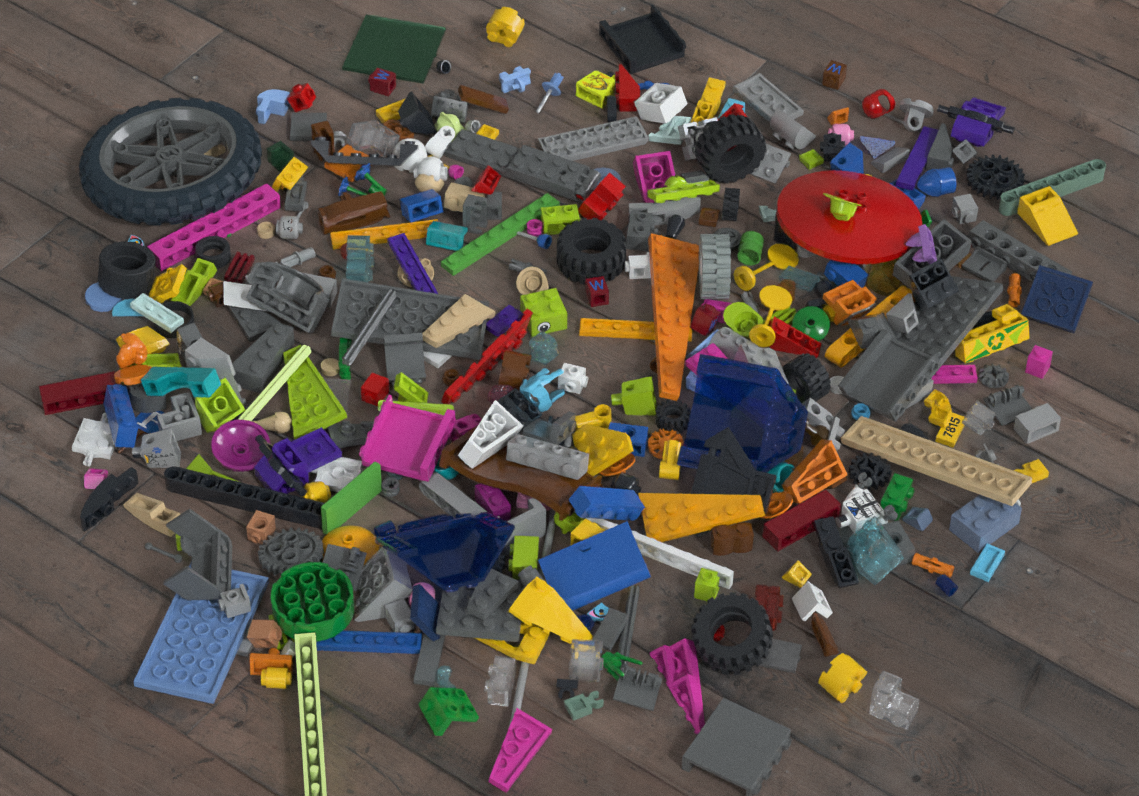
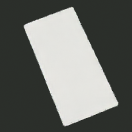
M223 282L224 305L269 311L246 298L252 285ZM278 292L279 294H281V295H283L284 297H286V298H288V299H290V300L293 301V299H291V298H289L288 296H286V295H284V294Z

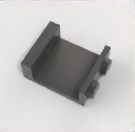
M422 333L384 336L389 384L394 386L396 375L400 372L418 385L422 384V381H426Z

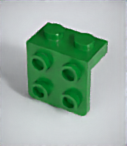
M430 687L418 704L435 736H442L452 721L477 722L479 719L466 692L459 688Z

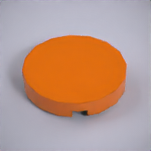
M134 365L120 369L114 374L115 382L117 384L124 382V385L142 383L141 379L152 367L149 365Z

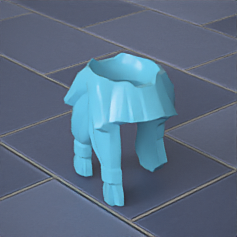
M543 368L528 380H523L520 392L540 412L547 411L553 405V402L565 394V391L560 389L549 394L543 386L563 374V369H558L550 375H546L550 371L547 368ZM531 394L537 397V402L532 399Z

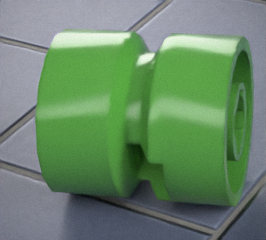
M747 231L742 234L737 258L742 264L752 266L760 262L764 238L760 233Z

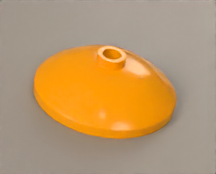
M351 525L338 527L330 531L322 539L324 554H322L323 559L321 560L323 562L327 545L332 544L349 549L356 547L360 549L359 551L366 552L365 565L380 549L379 542L372 532L363 527Z

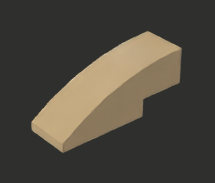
M136 493L123 504L126 510L151 528L170 537L175 534L166 527V524L179 516L180 513L166 508L164 502Z

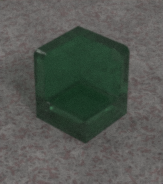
M282 141L267 148V160L279 172H282L294 157V152Z

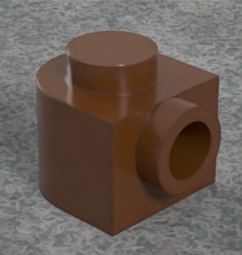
M223 282L208 287L209 291L206 293L209 301H213L217 308L223 306Z

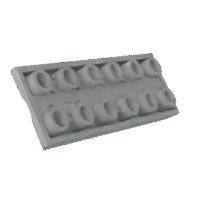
M637 116L538 138V142L544 152L571 161L645 145L649 141V137Z

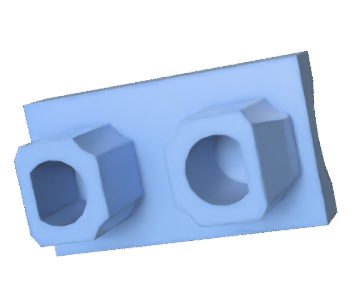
M519 66L513 70L512 74L507 72L500 73L501 91L507 93L517 89L520 93L524 92L525 86L531 84V70L529 68L523 69Z

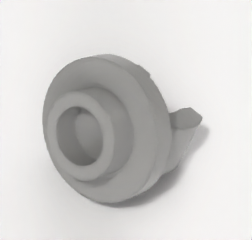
M342 131L333 132L334 146L337 142H340L343 148L347 135L343 134Z

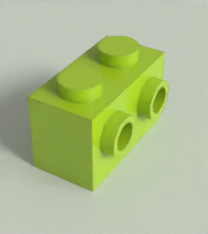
M577 204L541 208L543 234H559L568 224L572 225L573 221H580Z
M515 536L514 544H510V556H513V559H509V571H512L513 579L519 580L518 574L530 565L533 569H538V536Z

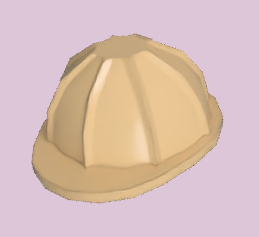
M527 267L517 277V289L522 295L548 290L549 288L546 275L537 267Z

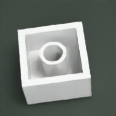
M655 83L634 102L641 120L663 124L670 122L687 105L681 86Z

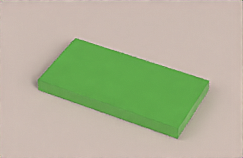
M373 462L321 506L323 534L326 535L333 529L340 527L382 491L381 465L379 463Z

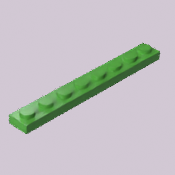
M548 193L442 260L441 267L451 275H456L518 235V231L522 232L527 229V222L529 220H541L542 207L560 206V202Z

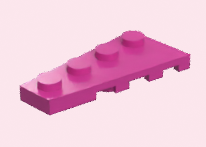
M516 708L488 782L507 793L551 735L552 729Z

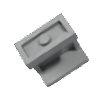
M534 498L529 499L528 511L507 522H504L499 516L495 517V526L493 528L495 532L494 544L497 545V549H502V552L508 555L510 554V544H514L515 536H538L541 538L546 535V509L538 500Z

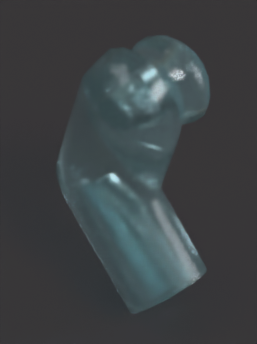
M441 666L437 670V684L441 688H456L449 681L451 676L449 673H452V669L449 666Z

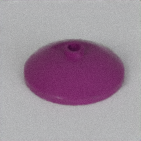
M233 420L223 424L216 430L212 438L211 449L214 458L223 467L238 472L250 471L255 469L254 467L264 455L259 449L260 445L255 441L256 436L262 435L267 443H270V438L267 432L255 422Z

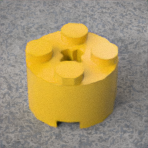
M502 7L498 10L495 9L486 26L487 38L491 42H498L506 47H512L524 28V19H521L517 15L518 12L512 8Z
M841 653L830 662L832 666L828 672H822L818 684L837 701L844 703L849 697V693L853 692L855 694L862 687L860 681L866 676L867 671L849 655Z

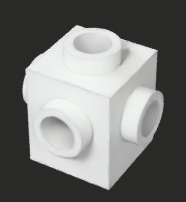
M564 363L561 368L564 370V373L558 376V389L580 394L582 388L586 387L588 383L586 368Z

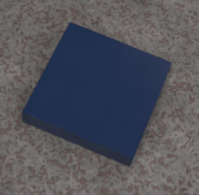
M421 584L415 585L412 592L410 619L432 641L438 640L440 635L436 634L440 604Z

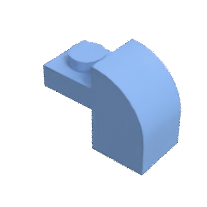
M271 89L259 94L257 97L258 106L256 108L258 123L265 124L271 113L285 116L290 107V103L287 100L290 92Z

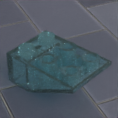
M876 516L866 521L863 527L857 533L851 535L846 542L858 572L874 585L880 582L904 559L900 548Z

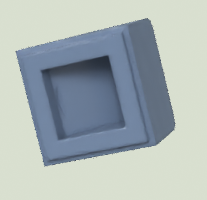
M912 507L902 520L912 527L924 531L933 518L928 508Z

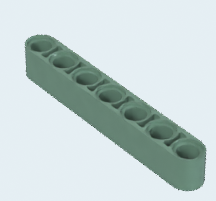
M1094 159L1004 192L1000 197L999 212L1004 216L1016 214L1020 197L1048 186L1062 197L1100 183L1104 179L1106 163L1103 160Z

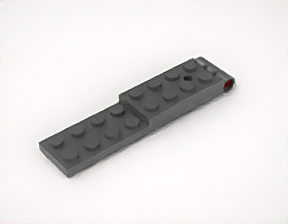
M461 129L445 151V156L483 170L490 166L501 176L575 200L581 204L589 197L601 179V174L597 170H590L589 166L526 145L518 148Z

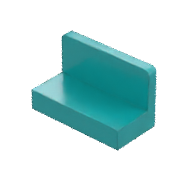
M433 221L427 228L426 245L458 251L463 248L464 235L468 232V228Z

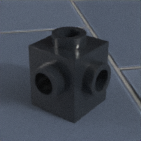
M830 133L824 135V141H820V152H824V162H831L845 147V141H842L841 134Z

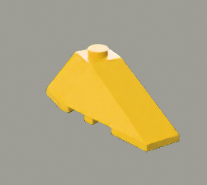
M539 577L533 579L524 588L508 610L525 624L530 626L532 623L543 628V632L547 634L553 632L559 635L561 640L582 650H585L592 643L593 635L554 588Z

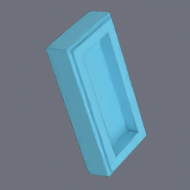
M987 543L973 565L970 575L989 582L1004 557L1005 550Z

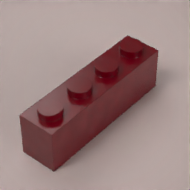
M113 371L39 386L44 414L50 415L103 404L107 385L117 384L114 377L116 372Z
M827 490L817 493L794 508L786 510L778 517L768 520L764 524L763 538L779 552L814 532V520L834 517L835 520L836 517L840 516L841 503Z

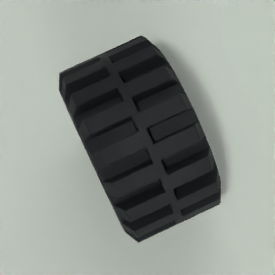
M803 353L782 367L789 384L788 388L796 390L795 401L800 405L809 398L816 402L830 392L831 381L824 365L815 356Z

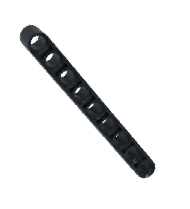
M176 466L169 467L164 472L166 489L172 493L253 513L258 510L274 515L278 519L323 529L321 506L325 504L323 502Z

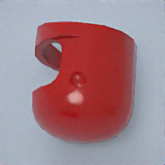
M878 89L863 99L862 109L869 118L876 119L893 111L896 103L893 96L887 90ZM880 95L887 97L890 104L889 110H886L880 104L878 99Z

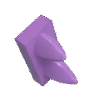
M924 224L918 226L919 232L910 237L905 244L910 247H923L914 254L912 260L932 264L937 261L932 233Z

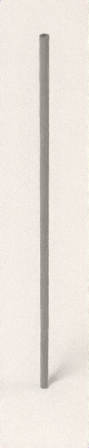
M572 435L564 440L563 446L571 447ZM552 508L550 510L541 558L551 553L556 526L554 522L555 511ZM539 567V574L545 581L541 567ZM522 661L509 726L516 708L521 710L529 663Z

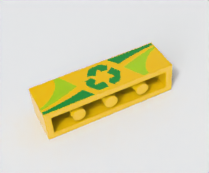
M1018 312L1017 318L1002 323L996 320L970 330L956 347L955 356L965 364L971 363L976 359L989 356L994 352L1004 350L1009 346L1020 344L1022 341L1030 339L1028 319Z

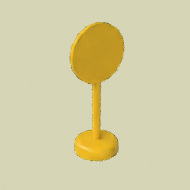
M774 244L767 252L769 263L754 271L747 266H739L734 270V280L740 289L749 291L755 286V275L773 265L782 270L794 269L798 265V254L790 246Z
M775 285L766 286L759 293L761 303L769 308L764 324L753 326L749 332L750 340L759 347H769L775 341V332L768 326L773 311L785 310L792 304L790 293L786 289Z

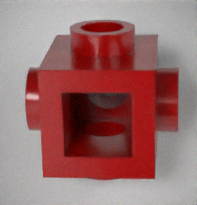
M308 83L295 85L287 97L295 112L310 108L316 99L315 92Z

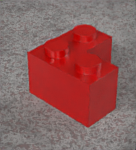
M609 172L578 208V213L587 218V220L597 218V220L604 219L607 215V209L611 211L616 206V202L623 197L622 191L626 186Z

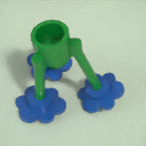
M370 163L363 165L356 172L355 180L367 179L372 184L368 190L370 194L382 191L385 196L387 189L369 175ZM348 177L342 180L338 196H341L347 190L361 196L367 195V193L349 187Z

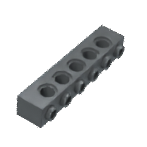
M984 220L970 231L969 239L972 241L971 246L973 248L978 246L1007 262L1008 268L1031 282L1034 281L1039 265L1072 275V271Z

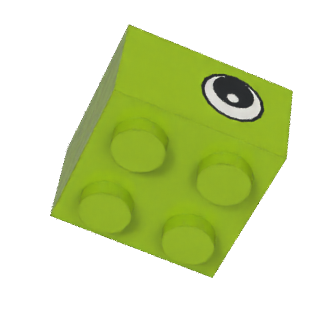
M556 288L520 296V311L523 313L528 308L533 312L527 326L531 337L567 329V311Z

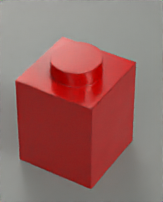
M371 373L361 386V400L378 406V401L384 400L389 393V379L375 373Z

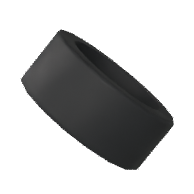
M204 237L196 244V260L200 258L214 263L216 269L224 267L230 261V245L223 237ZM218 249L223 251L221 254L216 256H207L203 254L207 250Z

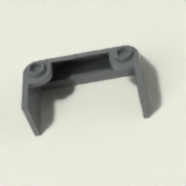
M189 508L168 522L166 527L181 537L180 546L182 551L192 556L191 568L188 566L184 567L163 581V584L188 601L221 599L220 593L231 590L232 542L227 534Z

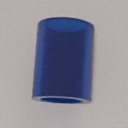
M391 520L374 527V533L379 540L390 536L391 532L393 534L396 533L395 525Z
M946 574L941 575L936 580L935 584L949 597L958 590V586Z

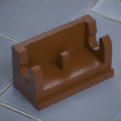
M323 121L311 124L312 140H316V137H325L326 141L331 142L330 155L333 156V152H335L334 133L329 122ZM313 147V153H316L318 159L323 161L322 155Z

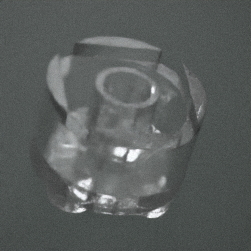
M572 639L570 646L571 660H569V678L571 680L600 682V670H603V658H600L603 641Z

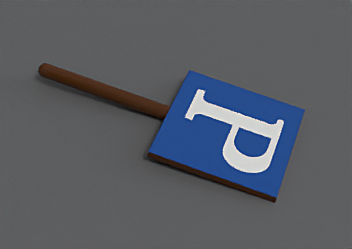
M161 410L153 413L141 412L135 418L138 430H140L137 433L136 439L143 433L158 432L157 415L164 414L165 412ZM121 447L118 453H122L127 447Z

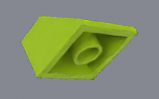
M226 377L220 380L221 385L210 398L195 397L196 410L200 417V422L207 433L216 431L220 426L245 411L244 406Z

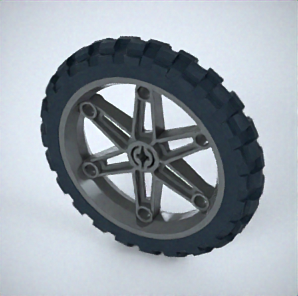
M181 97L169 98L168 101L161 102L156 100L148 102V105L140 107L138 105L130 108L125 114H118L110 119L107 125H102L83 150V155H81L79 162V176L82 188L86 196L90 198V201L99 209H103L104 212L115 218H123L125 221L135 224L145 222L151 226H161L162 223H170L171 225L181 224L184 220L192 219L194 221L205 217L209 212L215 213L223 209L227 202L232 203L250 186L255 178V173L259 171L261 165V143L258 133L254 130V126L246 118H243L239 112L230 107H225L221 103L211 100L205 102V100L200 98L183 100ZM175 133L195 134L177 142ZM157 137V146L138 145L146 140ZM169 138L171 145L164 146V139ZM221 142L228 149L226 159L204 155V153ZM116 162L138 166L127 175L120 177L119 180L113 173ZM177 175V183H172L170 176ZM184 175L205 176L184 185ZM164 179L166 184L165 189L144 188Z

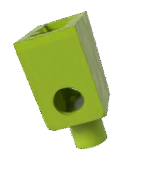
M652 377L623 382L622 393L611 394L612 405H623L627 415H656L657 401Z

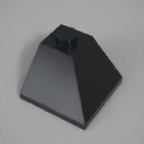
M412 91L409 92L398 111L400 124L403 128L407 127L413 133L436 134L437 130L431 114Z

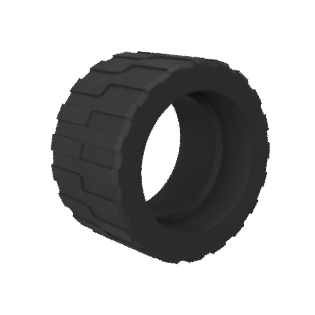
M130 241L115 242L102 249L99 255L98 282L100 288L105 293L116 298L135 299L142 293L147 294L150 292L154 283L155 256L146 246Z

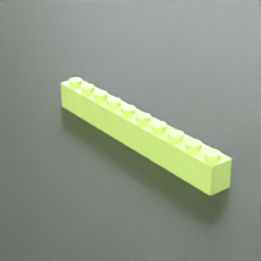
M295 634L305 796H327L316 634Z

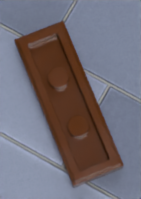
M460 85L458 88L461 101L507 114L509 111L505 98Z

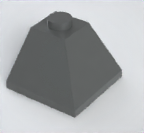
M884 313L848 319L851 330L861 349L868 348L882 329L889 331L892 338L896 339Z

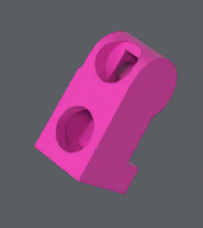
M471 414L456 420L449 439L454 442L479 425L482 419L477 414Z

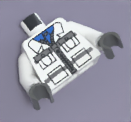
M865 472L861 473L858 477L859 485L856 484L843 501L841 516L835 518L839 528L848 525L855 534L876 533V526L887 524L888 520H896L898 517L892 505L886 506L883 510L868 489H863L872 484L870 477L864 481L867 477Z

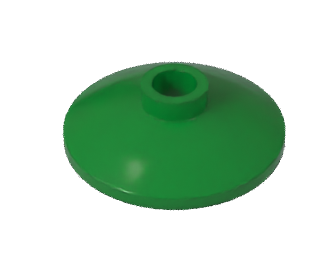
M809 306L802 308L795 314L792 327L819 342L828 334L830 321L822 309ZM813 320L815 323L810 326L807 322Z

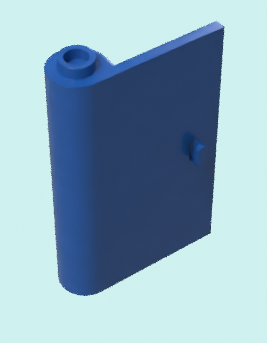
M628 521L538 560L547 584L554 588L572 611L651 577Z

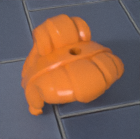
M122 333L121 338L125 344L122 345L116 356L119 367L123 369L131 366L133 363L137 365L143 364L147 360L148 355L145 344L135 334Z

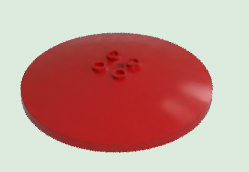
M820 171L800 176L783 188L778 197L776 215L781 228L795 243L821 257L851 264H877L905 255L912 248L905 243L910 237L919 232L918 226L922 225V217L917 206L905 193L883 180L850 171ZM823 193L862 206L857 207L854 216L850 217L848 221L838 220L830 211V198L823 195Z

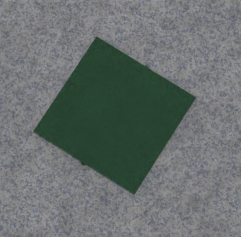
M366 14L356 38L353 40L342 70L370 75L377 68L396 73V79L424 84L432 63L437 57V51L445 35L446 27Z

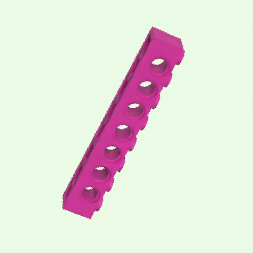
M265 184L232 203H228L223 209L215 213L211 212L205 217L152 243L147 248L155 256V266L160 271H163L195 254L196 244L204 237L219 236L225 238L228 234H233L280 209V195L268 184Z

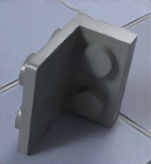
M444 89V91L434 95L431 116L439 118L440 113L444 112L445 114L456 115L460 122L465 123L468 105L471 103L461 101L459 94L454 93V90Z

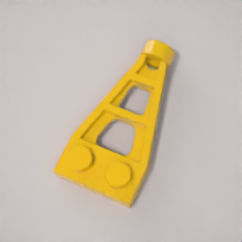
M521 623L520 634H523L524 637L519 647H513L504 640L475 639L515 660L535 665L550 632L549 634L543 632V628L532 624L530 626Z

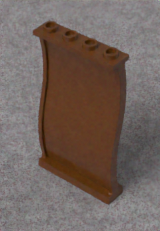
M477 426L443 448L439 466L446 469L450 466L460 474L487 486L530 496L559 513V520L561 521L575 512L569 498L579 486L602 488L601 475L593 477L586 472L576 480L506 460L508 445L472 469L458 455Z

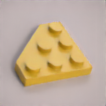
M586 424L572 433L574 446L581 452L589 453L587 473L595 476L634 451L630 436L624 432Z

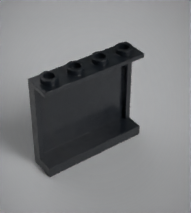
M653 4L649 14L612 26L606 20L599 22V36L630 74L685 57V41L680 38L677 31L670 26L669 21L662 16L660 10H657Z

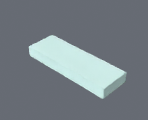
M144 293L130 303V308L170 333L184 323V319Z

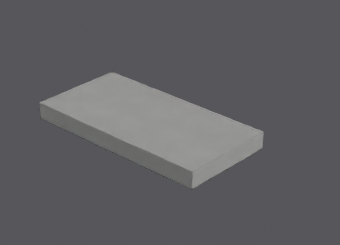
M760 73L733 86V92L768 122L771 121L777 108L792 119L803 115L804 110Z

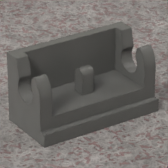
M468 194L463 204V227H467L470 233L481 234L482 230L475 227L486 228L488 225L487 198Z

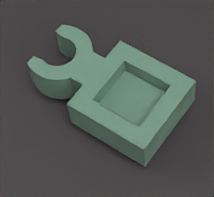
M593 691L588 697H585L582 693L564 700V706L574 721L592 714V708L599 709L603 707L604 700H594L599 698V692Z

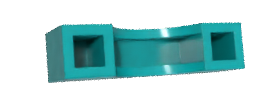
M152 367L141 379L147 396H164L176 389L190 388L193 397L210 398L221 385L215 368Z

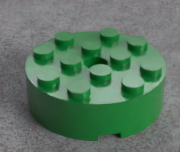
M308 562L293 566L281 574V578L272 586L271 606L273 619L282 632L295 639V634L315 633L316 642L333 638L341 633L353 618L354 595L352 583L343 571L331 568L326 563Z

